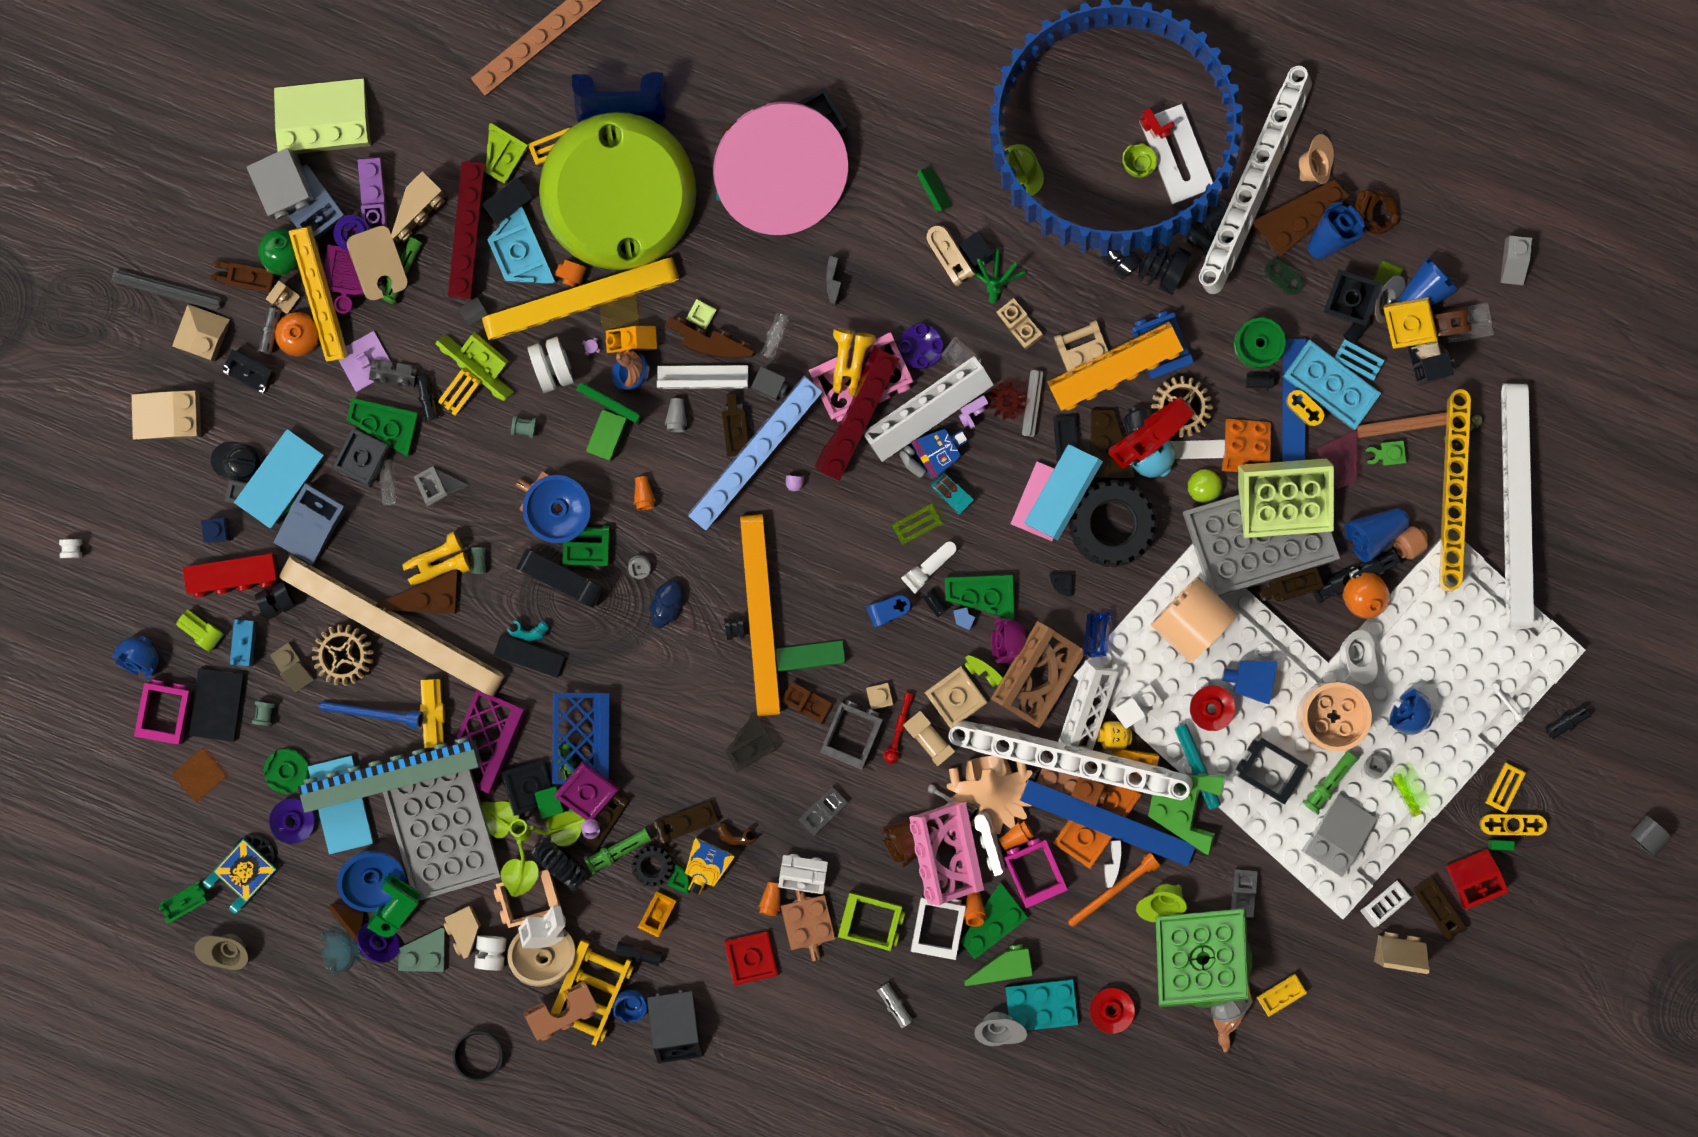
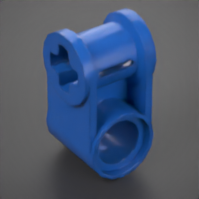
M899 595L867 606L866 609L874 628L907 614L910 611L911 603L907 597ZM898 599H900L901 602L907 603V605L904 606L905 611L901 612L900 609H895L894 607L895 605H897Z

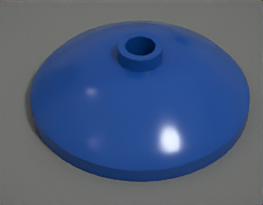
M550 475L539 479L529 488L523 501V517L527 527L535 536L550 543H563L576 538L586 528L591 515V503L586 490L576 480L563 475ZM557 504L563 507L560 513L555 510Z
M366 851L356 854L343 864L338 873L337 888L339 895L348 906L356 910L374 912L379 905L384 907L392 897L381 890L384 878L388 873H391L406 883L404 869L395 857L385 852Z

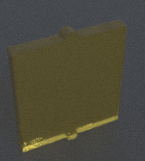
M628 294L622 296L623 298L601 303L602 305L599 307L602 330L639 326L636 294Z

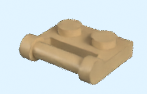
M1096 320L1090 322V325L1061 336L1059 334L1054 336L1067 372L1108 352ZM1093 334L1095 340L1068 351L1065 348V344Z

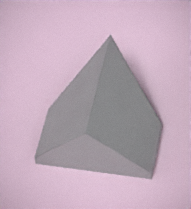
M434 466L414 476L428 507H433L470 486L435 469Z

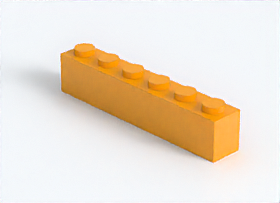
M1167 322L1047 383L1061 411L1064 409L1071 410L1078 405V402L1097 397L1100 391L1114 389L1119 385V382L1125 379H1134L1139 375V372L1145 369L1152 370L1159 366V362L1165 359L1172 360L1180 355L1179 352L1183 351V348L1170 322Z

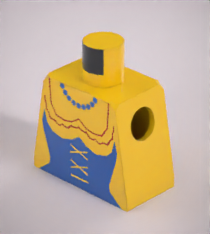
M696 837L685 874L693 877L688 890L700 895L705 884L714 887L735 855Z

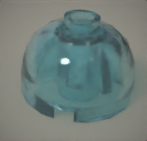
M341 930L321 932L320 942H325L324 949H321V954L327 973L330 972L329 976H335L347 972L355 963V955L359 954L357 942L352 941L350 935Z

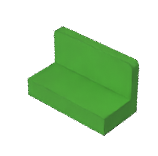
M602 410L586 451L611 461L627 419Z

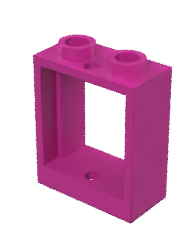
M151 679V683H144L134 736L178 745L183 744L192 691L186 690L187 685L174 683L173 687L164 686L165 681ZM151 690L182 695L175 733L144 728Z
M1040 837L1027 842L1028 847L1021 850L1017 846L1006 851L1007 856L1004 857L1026 908L1068 890L1045 839L1040 840ZM1043 848L1058 883L1027 896L1012 860Z

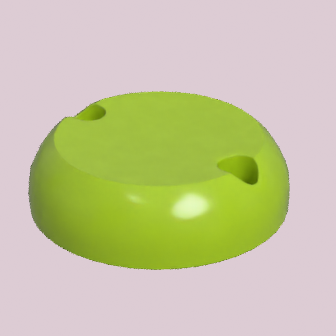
M622 112L595 115L582 120L567 130L557 140L547 155L542 168L539 186L543 217L559 244L582 262L610 270H626L641 267L656 261L669 252L682 238L690 224L695 209L697 193L693 166L683 146L674 135L653 120L640 115ZM611 129H613L614 132H615V138H614V139H613V137H612V131H611ZM605 130L608 142L603 139V132ZM630 242L633 243V250H632V251H631V247H630ZM623 243L625 244L626 254L621 250Z

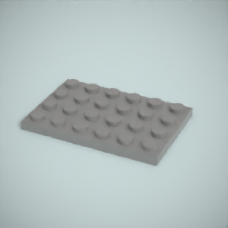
M1239 495L1183 512L1206 584L1218 596L1340 559L1331 532L1244 538Z
M471 769L383 792L409 884L421 892L417 899L418 901L501 877L500 867Z

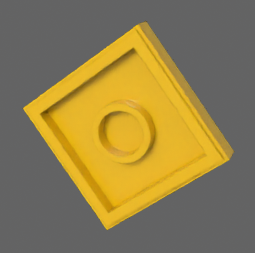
M1429 297L1384 305V313L1393 349L1438 341Z

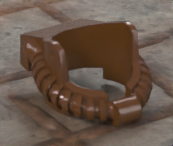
M1369 189L1359 191L1354 208L1361 215L1365 224L1364 228L1370 233L1384 234L1390 231L1393 225H1397L1400 218L1397 215V204L1388 193L1384 191H1371ZM1381 200L1386 204L1387 212L1391 213L1389 222L1384 221L1378 226L1377 222L1373 221L1372 213L1375 204Z

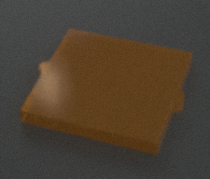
M203 748L172 773L182 786L181 789L183 791L186 790L195 802L200 800L226 777L216 765L217 761L212 760Z

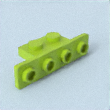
M473 333L463 347L459 346L446 334L436 341L435 344L442 353L449 355L457 362L460 368L463 369L465 367L481 381L480 384L485 385L493 396L502 401L512 396L514 391L497 378L509 361L478 334Z

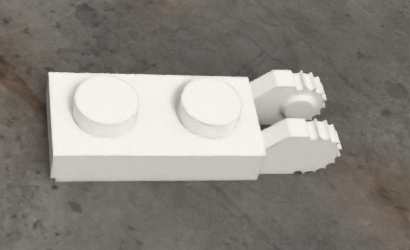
M981 811L975 817L976 830L982 833L980 841L983 849L987 850L989 856L987 857L989 870H993L994 876L1001 875L1006 870V864L989 813Z

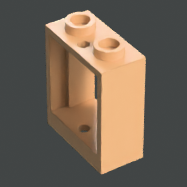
M546 869L539 871V877L542 878L549 907L561 906L552 874ZM502 882L496 884L497 888L494 889L497 902L501 901L503 908L500 911L503 924L507 923L508 928L521 925L527 917H544L549 911L546 910L514 919L505 886Z

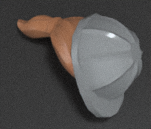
M1251 994L1250 1000L1230 1001L1220 1006L1211 1007V1016L1219 1035L1218 1043L1222 1047L1223 1052H1227L1230 1048V1032L1240 1025L1245 1013L1253 1002Z

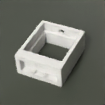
M920 897L911 952L956 960L966 907L961 904L962 900L954 899L942 905H931L927 903L925 897ZM925 905L958 911L952 948L919 942Z

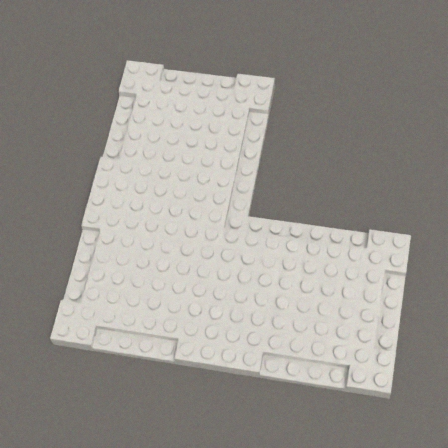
M1449 530L1447 533L1448 538L1451 541H1457L1458 534L1453 530ZM1440 537L1390 593L1389 603L1385 611L1378 617L1367 619L1358 628V630H1364L1369 633L1374 642L1378 672L1373 682L1364 685L1354 681L1350 676L1347 665L1340 658V649L1327 662L1246 588L1219 596L1238 615L1198 658L1189 663L1150 624L1195 578L1199 576L1206 583L1192 543L1087 660L1094 661L1100 668L1116 669L1119 672L1107 706L1111 711L1150 684L1163 703L1145 715L1144 718L1131 725L1130 728L1179 773L1194 775L1175 732L1177 726L1187 724L1208 775L1227 774L1223 793L1221 796L1217 795L1221 803L1218 808L1341 919H1344L1373 887L1378 878L1424 827L1441 812L1519 723L1498 694L1491 691L1490 686L1493 683H1497L1500 686L1499 690L1516 711L1525 716L1550 687L1556 684L1586 651L1535 605L1532 628H1508L1506 623L1505 578L1493 569L1465 541L1462 584L1453 592H1446L1441 589L1439 585ZM1447 553V561L1451 564H1456L1457 556L1454 553ZM1447 575L1445 578L1446 584L1451 587L1455 586V577ZM1238 661H1276L1277 667L1270 704H1264L1234 693V683L1222 681L1224 667L1237 670ZM1083 663V664L1081 665V667L1072 675V676H1073L1075 679H1077L1078 681H1079V678H1080V675H1081V672H1082L1084 663ZM1102 675L1099 683L1100 686L1108 682L1110 675ZM1325 682H1339L1352 685L1363 693L1371 707L1372 722L1368 734L1361 743L1349 750L1329 751L1317 748L1305 739L1297 724V708L1303 695L1314 686ZM1206 686L1224 688L1231 694L1235 702V715L1228 726L1218 731H1207L1195 724L1190 715L1192 697L1198 690ZM1414 688L1425 694L1431 701L1433 706V722L1428 729L1418 734L1406 735L1392 728L1389 719L1394 705L1399 708L1402 702L1400 696L1407 690ZM1100 694L1096 698H1098L1101 701L1102 695ZM1210 704L1207 709L1210 713H1213L1216 707L1214 704ZM1332 710V713L1327 714V718H1330L1331 723H1333V719H1337L1338 715L1334 714V710ZM1259 737H1262L1308 765L1285 805L1236 776L1238 771L1235 769L1242 758L1246 760L1250 753L1247 749L1253 739L1258 740ZM1263 746L1246 775L1278 794L1295 764ZM1345 752H1350L1358 761L1354 763L1331 792L1333 794L1330 800L1327 799L1319 809L1320 813L1318 815L1315 814L1302 801L1308 799L1315 790L1314 786L1323 782ZM1371 755H1380L1387 761L1388 769L1381 778H1371L1364 771V763ZM1338 794L1377 819L1356 858L1343 877L1338 876L1301 851Z

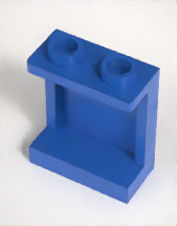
M1167 310L1156 314L1157 319L1148 322L1146 318L1134 323L1136 327L1131 329L1135 339L1170 322L1183 348V351L1179 352L1180 355L1172 360L1165 359L1159 362V366L1152 370L1146 369L1150 380L1194 363L1176 321L1175 312L1169 314Z

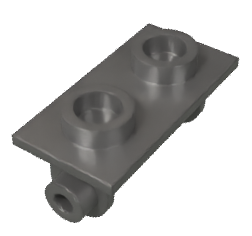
M379 359L372 361L369 380L377 384L389 383L400 388H414L417 369L412 368V365L397 363L395 371L391 370L393 362Z

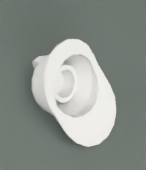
M1356 630L1342 643L1340 658L1347 665L1353 680L1359 684L1367 685L1373 682L1378 672L1375 647L1369 633L1364 630Z

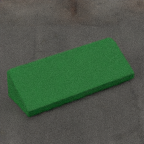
M843 640L775 649L778 671L845 663Z

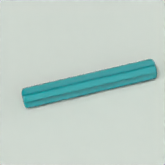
M1187 724L1177 726L1175 732L1193 774L1207 773L1208 775ZM1201 790L1208 809L1212 810L1221 805L1217 795Z

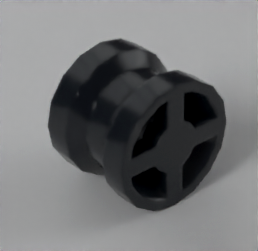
M742 616L732 620L724 618L727 640H732L733 637L745 638Z

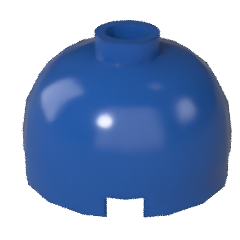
M140 636V638H126L120 642L111 657L112 659L117 658L115 663L134 675H137L138 671L145 673L143 678H151L159 663V655L152 646L153 642L144 636Z
M1414 688L1404 692L1400 696L1402 702L1399 708L1394 705L1391 711L1389 723L1392 728L1401 733L1415 735L1431 726L1433 722V706L1425 694Z

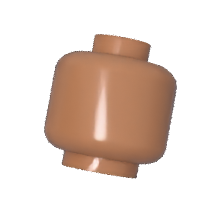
M1409 526L1395 539L1394 549L1401 558L1414 559L1428 548V535L1423 529Z

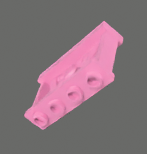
M891 332L875 339L874 344L867 348L862 365L864 368L865 359L869 356L874 345L884 350L885 346L890 345L894 355L900 359L896 368L901 372V379L897 383L888 382L886 386L888 389L884 390L878 403L890 399L889 394L898 391L900 394L911 389L910 384L914 382ZM854 349L849 352L848 368L852 364ZM836 357L810 369L809 374L813 382L822 389L820 397L831 421L836 419L837 422H840L853 399L852 396H849V386L845 385L850 378L845 377L842 380L843 385L838 396V401L841 398L847 400V404L843 408H836L832 405L831 398L835 393L833 388L826 396L818 377L823 375L833 385V376L837 362Z
M953 801L942 807L909 817L911 823L910 830L915 842L914 849L920 866L919 873L924 885V896L928 904L942 905L945 902L984 890L965 802ZM948 814L949 818L942 823L939 816ZM933 820L937 824L938 829L932 826L927 827V822ZM948 834L953 835V840L950 839ZM942 839L947 844L955 846L956 854L950 861L949 869L941 865L935 858ZM949 879V887L947 891L941 894L939 880H941L942 882L941 887L944 888L947 885ZM955 880L962 881L963 887L955 889Z

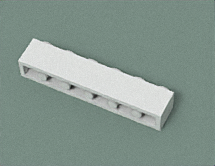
M973 356L865 430L863 435L883 462L974 398L984 393L994 384L983 366Z

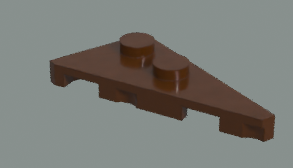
M453 570L377 603L376 607L386 608V610L456 614L458 570Z

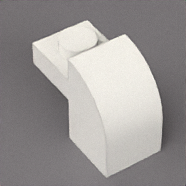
M552 906L544 917H527L518 928L522 948H544L552 946L564 938L563 928L565 927L566 919L562 913L561 906Z

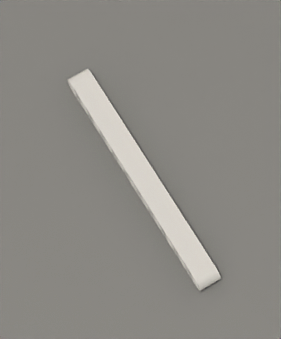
M1504 383L1501 390L1506 623L1508 628H1532L1534 623L1529 390L1527 384Z

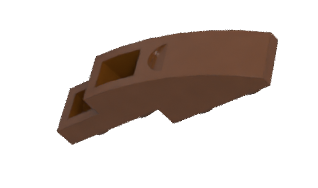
M678 316L675 319L669 317L666 323V327L685 336L681 343L682 346L693 351L726 359L751 358L754 355L751 345L742 340L739 343L731 340L732 335L721 329L719 333L713 331L711 337L708 338L706 337L708 334L706 331L698 327L695 330L687 326L688 322Z

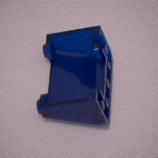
M652 72L644 75L641 79L640 91L595 92V84L590 76L572 74V91L578 122L595 115L613 112L640 115L658 124H661L666 118V84L663 72Z

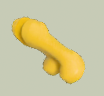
M834 329L833 337L838 343V356L833 376V392L840 394L843 385L842 379L843 377L851 378L849 396H854L861 378L865 352L867 348L874 344L876 336L868 333H856L852 364L848 368L847 363L854 332L845 329Z
M455 531L447 535L446 542L443 545L417 555L402 564L404 571L418 566L421 572L407 579L410 585L426 582L452 570L471 571V566L465 552H461L439 564L431 565L437 559L463 550L462 543Z

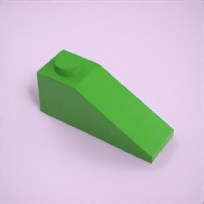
M1023 944L1009 946L1010 950H1005L964 979L965 986L1032 976L1028 947L1023 948Z

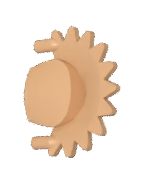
M992 755L967 760L966 781H960L958 767L949 768L951 783L947 784V788L956 793L951 797L954 801L971 803L978 807L975 817L981 811L989 813L996 834H1000L1003 823L1011 829L1015 826L1014 817L1027 818L1023 806L1032 805L1020 801V798L1027 783L1026 781L1033 773L1031 770H1027L1025 763L1017 761L1018 772L1012 773L1007 759ZM975 817L970 822L971 827L975 825Z

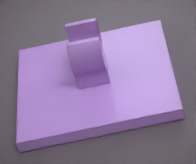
M374 331L347 345L348 357L339 359L356 392L374 383V381L369 380L372 361L379 359L391 362Z

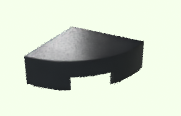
M1049 573L1050 582L1054 589L1062 595L1072 597V574Z

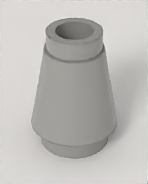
M670 399L665 426H667V431L680 433L685 431L687 421L683 399Z

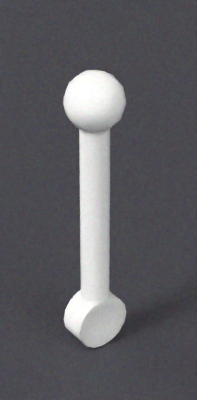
M1493 683L1490 686L1491 691L1498 694L1515 715V720L1522 722L1524 716L1518 713L1499 690L1500 686L1497 683Z

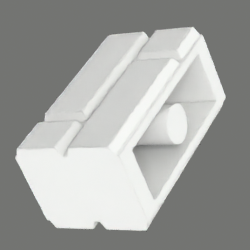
M797 854L783 855L778 887L823 894L828 862L816 857L811 859L801 858Z

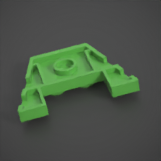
M1199 773V775H1188L1193 781V787L1188 797L1183 800L1152 795L1148 817L1209 855L1212 850L1215 833L1193 827L1199 790L1221 796L1227 774L1207 775V773ZM1177 783V784H1176V787H1177L1179 790H1181V791L1187 790V788H1186V786H1185L1184 784H1182V783Z

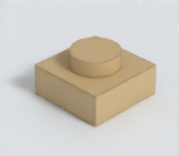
M888 683L866 688L871 710L893 705Z

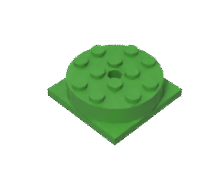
M1245 909L1156 917L1158 996L1160 1007L1192 1005L1210 1008L1230 1001L1250 1000L1249 977L1252 970V952L1247 941ZM1209 956L1211 959L1203 966L1201 964L1202 960Z

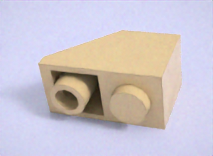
M472 905L446 916V922L443 923L448 935L452 934L456 943H453L458 956L462 955L464 959L470 956L481 926Z

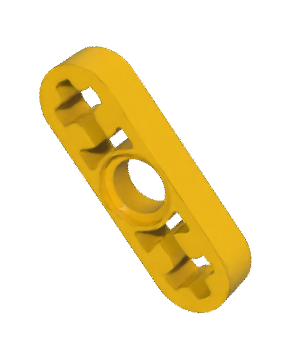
M1486 814L1480 820V828L1489 835H1541L1547 829V822L1540 815ZM1489 818H1492L1493 822H1501L1500 818H1504L1502 822L1504 831H1500L1501 827L1497 826L1492 827V831H1489V827L1485 826V822H1489ZM1511 818H1516L1519 821V828L1516 831H1510L1507 827V822ZM1523 818H1526V823H1534L1535 819H1537L1542 826L1538 827L1537 831L1532 827H1525L1526 832H1523Z

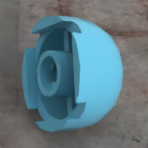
M1168 440L1142 461L1136 459L1130 464L1140 475L1145 477H1164L1172 469L1171 466L1176 456L1175 449L1171 441Z

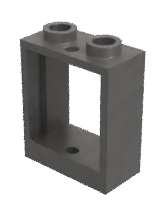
M846 700L845 704L841 702L820 753L862 770L883 719L878 718L880 713L868 708L866 712L858 709V704ZM843 710L875 722L860 759L829 746Z

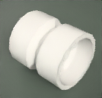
M478 935L476 949L479 950V953L475 955L474 968L495 971L504 970L505 957L502 956V952L506 950L507 938Z

